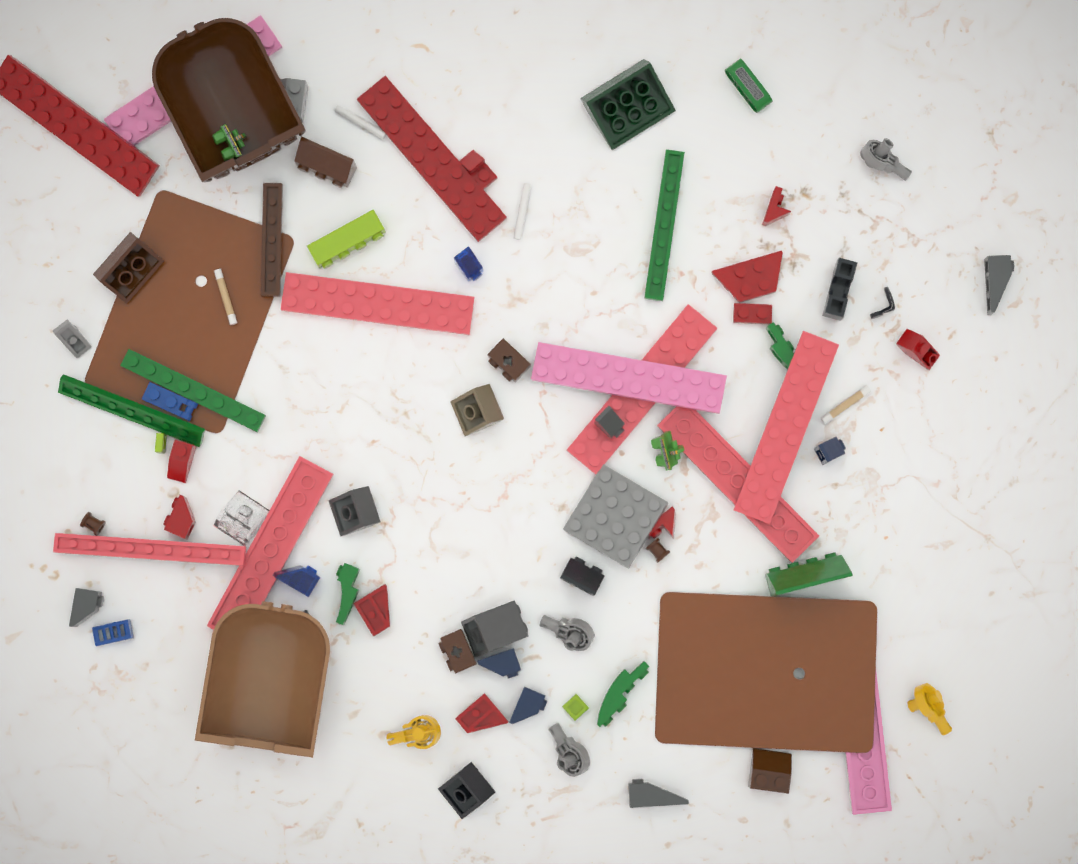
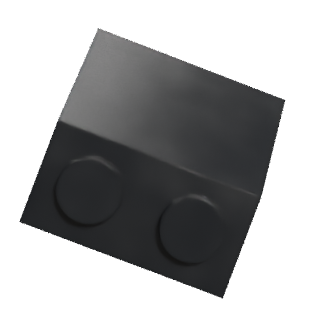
M577 556L575 559L570 558L560 579L595 596L605 577L602 574L603 570L594 565L592 568L584 565L586 561Z
M472 762L438 788L461 819L465 818L496 793Z

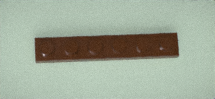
M263 183L261 297H281L282 183Z

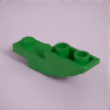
M773 322L765 328L775 343L769 349L788 370L795 349L789 340L786 342L784 339V332L780 325H775Z
M645 661L631 674L624 669L614 680L599 710L597 719L599 727L602 725L606 727L613 720L611 716L616 711L620 713L627 706L625 703L627 699L622 694L624 692L628 694L635 687L633 683L638 678L642 680L649 673L647 669L650 666Z

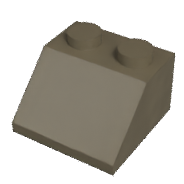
M490 384L473 388L450 401L464 436L490 427L504 419Z

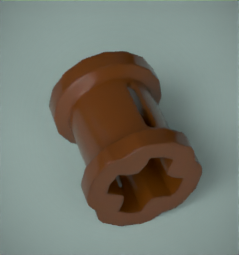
M88 512L82 519L80 526L88 528L94 532V535L98 536L103 530L106 521H100L92 516L91 512Z
M659 538L655 539L645 548L655 556L657 563L670 553L659 542Z

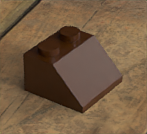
M753 748L748 787L750 789L789 794L792 754Z

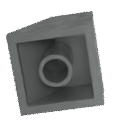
M369 486L350 490L328 500L340 537L381 522Z

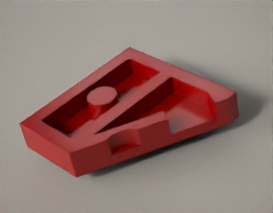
M386 584L353 603L373 637L390 627Z
M485 693L455 718L467 733L509 722Z

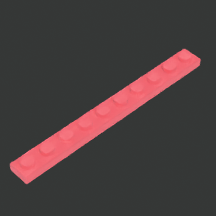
M55 533L53 547L54 553L245 566L246 546Z

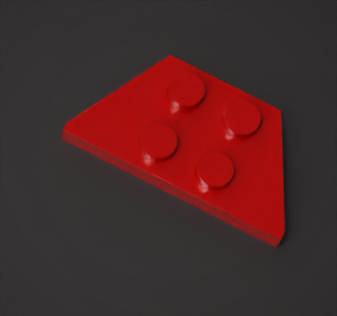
M782 250L716 269L711 273L739 303L776 292L783 252Z

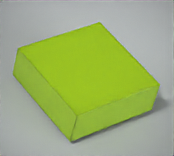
M156 433V453H166V434Z
M577 694L562 706L574 721L589 709Z

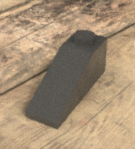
M1011 255L987 256L984 259L987 315L995 313L1012 272H1014V260H1011Z
M632 779V783H628L630 808L689 804L688 799L649 782H644V779Z

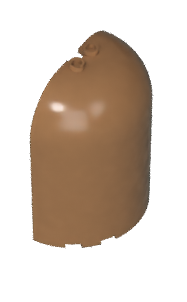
M262 601L261 605L245 604L229 610L217 622L212 633L194 741L228 746L237 745L313 758L330 656V643L325 629L314 617L305 612L293 610L291 605L281 604V608L273 607L274 603Z

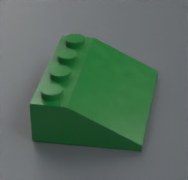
M836 552L824 555L825 559L822 560L814 557L806 559V564L799 565V562L787 564V569L780 570V566L768 569L769 573L765 574L770 596H776L851 577L853 574L843 556H837Z

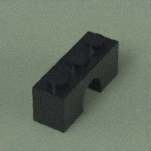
M843 258L837 259L822 316L839 321L844 318L848 302V292L854 279L858 262Z

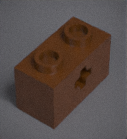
M504 338L487 354L488 362L495 369L499 367L503 371L502 375L509 382L513 380L516 383L531 367V364ZM505 358H506V359H510V358L512 359V360H511V363H512L511 366H510L509 364H507L506 366L504 365V364H505V361H504Z
M462 629L440 638L441 642L438 644L442 653H446L449 658L446 663L450 672L454 670L456 674L477 665ZM455 646L457 649H462L458 658L451 653L454 651L453 647Z

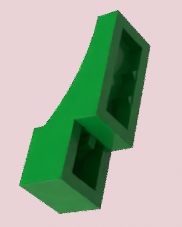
M344 563L343 566L340 565L336 576H338L337 581L341 582L342 590L341 606L336 623L345 625L354 605L353 603L360 591L353 587L360 569Z

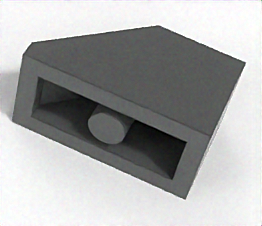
M610 406L594 422L610 439L614 436L618 438L624 431L622 427L625 423Z
M75 588L69 622L70 627L79 626L99 611V608L104 603L102 592Z

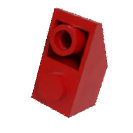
M909 329L905 330L896 343L906 355L927 370L931 369L940 356L923 335Z
M179 495V497L174 499L171 506L173 508L172 513L166 516L163 525L165 526V531L188 540L196 521L187 497Z

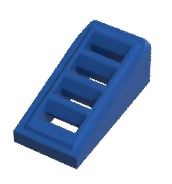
M130 619L92 627L95 646L134 638ZM120 625L124 626L125 636H122ZM113 627L117 629V638H115ZM106 628H109L111 639L107 638ZM98 630H102L104 641H100Z

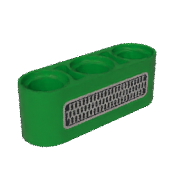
M742 59L737 60L725 69L727 77L756 113L773 102L769 93Z

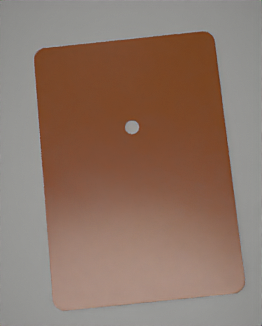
M163 190L158 192L154 198L139 239L160 256L164 262L127 304L116 296L87 371L85 383L202 427L206 431L219 433L224 429L228 418L198 404L191 414V421H188L142 400V397L149 382L155 385L158 384L120 365L128 349H131L235 400L274 298L261 297L262 225ZM283 232L281 277L294 246L293 238ZM214 270H222L237 320L235 325H230ZM198 276L206 277L207 283L205 286L199 287L196 284ZM183 404L180 411L184 412L187 405Z
M679 592L663 594L660 599L655 718L656 739L660 743L850 753L869 752L873 747L877 606L871 601ZM802 668L805 671L804 678L796 679L793 675L794 670Z

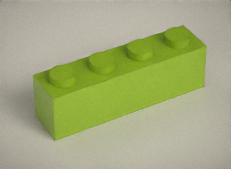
M373 209L307 245V248L319 269L322 267L325 269L333 265V261L340 258L342 260L350 255L349 252L355 249L357 251L367 246V242L381 239L386 231Z

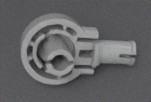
M884 138L882 142L869 140L860 152V156L866 165L880 171L884 170L888 174L893 172L906 181L910 177L912 170L899 163V158L892 154L890 149L894 146L893 142L888 138Z
M543 615L539 626L555 632L556 638L561 639L565 648L570 651L586 650L595 637L592 627L582 619L572 618L568 620L562 618L558 621Z
M559 723L551 726L548 730L557 743L555 750L559 754L557 760L558 768L572 777L585 773L590 766V757L586 748L576 742L573 737H567Z

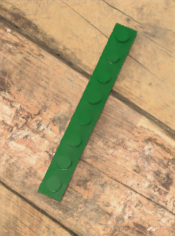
M668 149L665 151L644 299L663 302L685 153L682 151Z
M128 349L120 365L257 433L266 417L265 414L131 349Z
M63 374L60 378L58 393L197 447H200L203 442L205 429L70 376Z

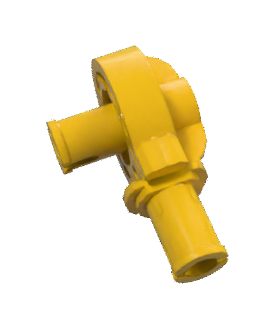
M928 683L917 686L914 690L915 699L907 702L909 710L911 712L920 710L925 717H928L931 723L934 722L941 735H947L952 731V727L944 717L946 711L940 691Z
M420 715L402 726L403 729L412 727L411 729L388 733L386 737L387 739L394 738L391 741H387L390 746L415 741L406 744L407 747L414 746L418 749H428L439 741L441 728L437 720L432 716Z

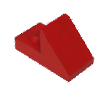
M475 150L469 152L459 161L483 190L498 179L496 174L485 163V159Z
M775 186L762 223L763 226L780 220L791 213L790 210L777 206H781L784 195L781 194L783 190L781 187Z
M673 506L660 516L650 532L648 540L652 537L653 539L657 538L662 533L663 528L674 539L676 511Z

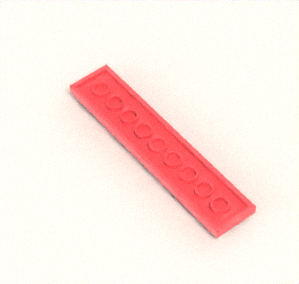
M286 272L281 311L470 335L475 297Z
M688 304L642 360L685 368L717 330V327ZM612 395L566 451L596 475L603 464L609 460L654 406L655 402ZM608 406L625 423L622 427L624 431L618 438L614 436L610 439L594 424L595 419Z
M802 331L733 509L734 511L770 524L839 344Z
M676 406L657 427L663 433L671 431L672 439L677 440L678 445L684 446L685 450L683 453L735 505L750 465L696 410ZM782 497L779 499L770 524L745 515L791 563L819 537Z
M299 456L246 553L245 566L238 567L207 624L208 627L214 630L220 618L237 606L245 604L261 605L262 601L266 600L334 475L333 473Z

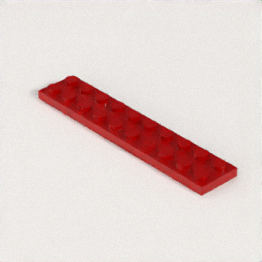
M12 55L6 56L0 66V95L137 197L141 196L160 165Z
M386 75L357 98V102L381 130L386 133L387 137L477 242H480L507 219V216Z

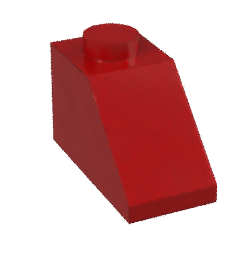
M174 440L169 456L168 479L186 483L196 451L195 445Z

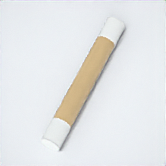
M214 270L230 325H235L237 320L222 270Z
M866 385L821 417L824 424L828 423L870 393V387Z

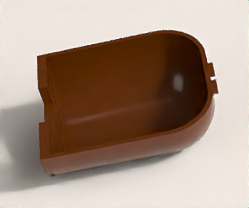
M218 18L207 23L200 22L193 26L195 30L190 33L187 30L179 32L176 38L166 43L160 49L152 66V82L156 93L202 182H210L212 177L214 179L226 177L230 174L229 171L231 170L238 172L280 151L281 145L288 146L297 140L296 135L302 136L306 132L260 38L250 26L232 18ZM225 124L233 138L234 136L231 131L237 129L239 135L243 133L246 135V138L242 140L245 147L240 148L238 143H236L242 155L237 159L232 158L228 161H224L220 153L228 148L226 142L216 145L212 138V135Z

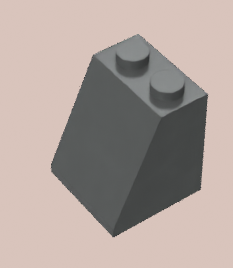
M515 600L461 621L474 657L529 637L527 625L521 618V610Z

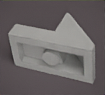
M68 319L53 330L55 336L76 358H79L92 347L78 328Z

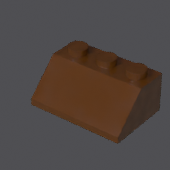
M301 136L294 160L298 166L297 169L308 173V171L313 172L315 177L324 181L329 179L333 185L339 188L343 186L348 188L357 169L354 159Z
M129 232L93 275L127 304L164 260L132 232Z

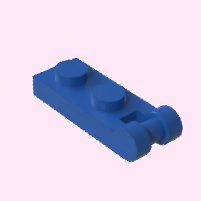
M149 382L142 397V400L188 421H191V414L198 406L197 403ZM183 404L187 405L184 412L180 411Z

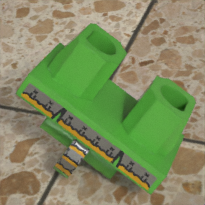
M226 124L221 126L220 130L212 135L216 145L226 142L228 148L220 152L224 161L232 158L237 159L242 155L236 143H238L240 148H243L245 145L242 140L246 138L245 133L239 135L237 129L231 131L234 136L233 138Z
M665 431L661 436L651 440L652 448L661 449L662 453L656 456L657 466L665 467L666 470H672V467L677 465L678 460L681 459L680 453L685 450L684 446L678 445L677 440L672 439L671 431Z

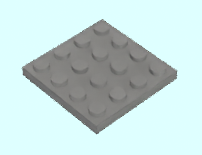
M603 464L563 530L629 569L669 503Z

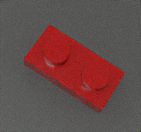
M734 303L733 323L769 325L772 323V305Z

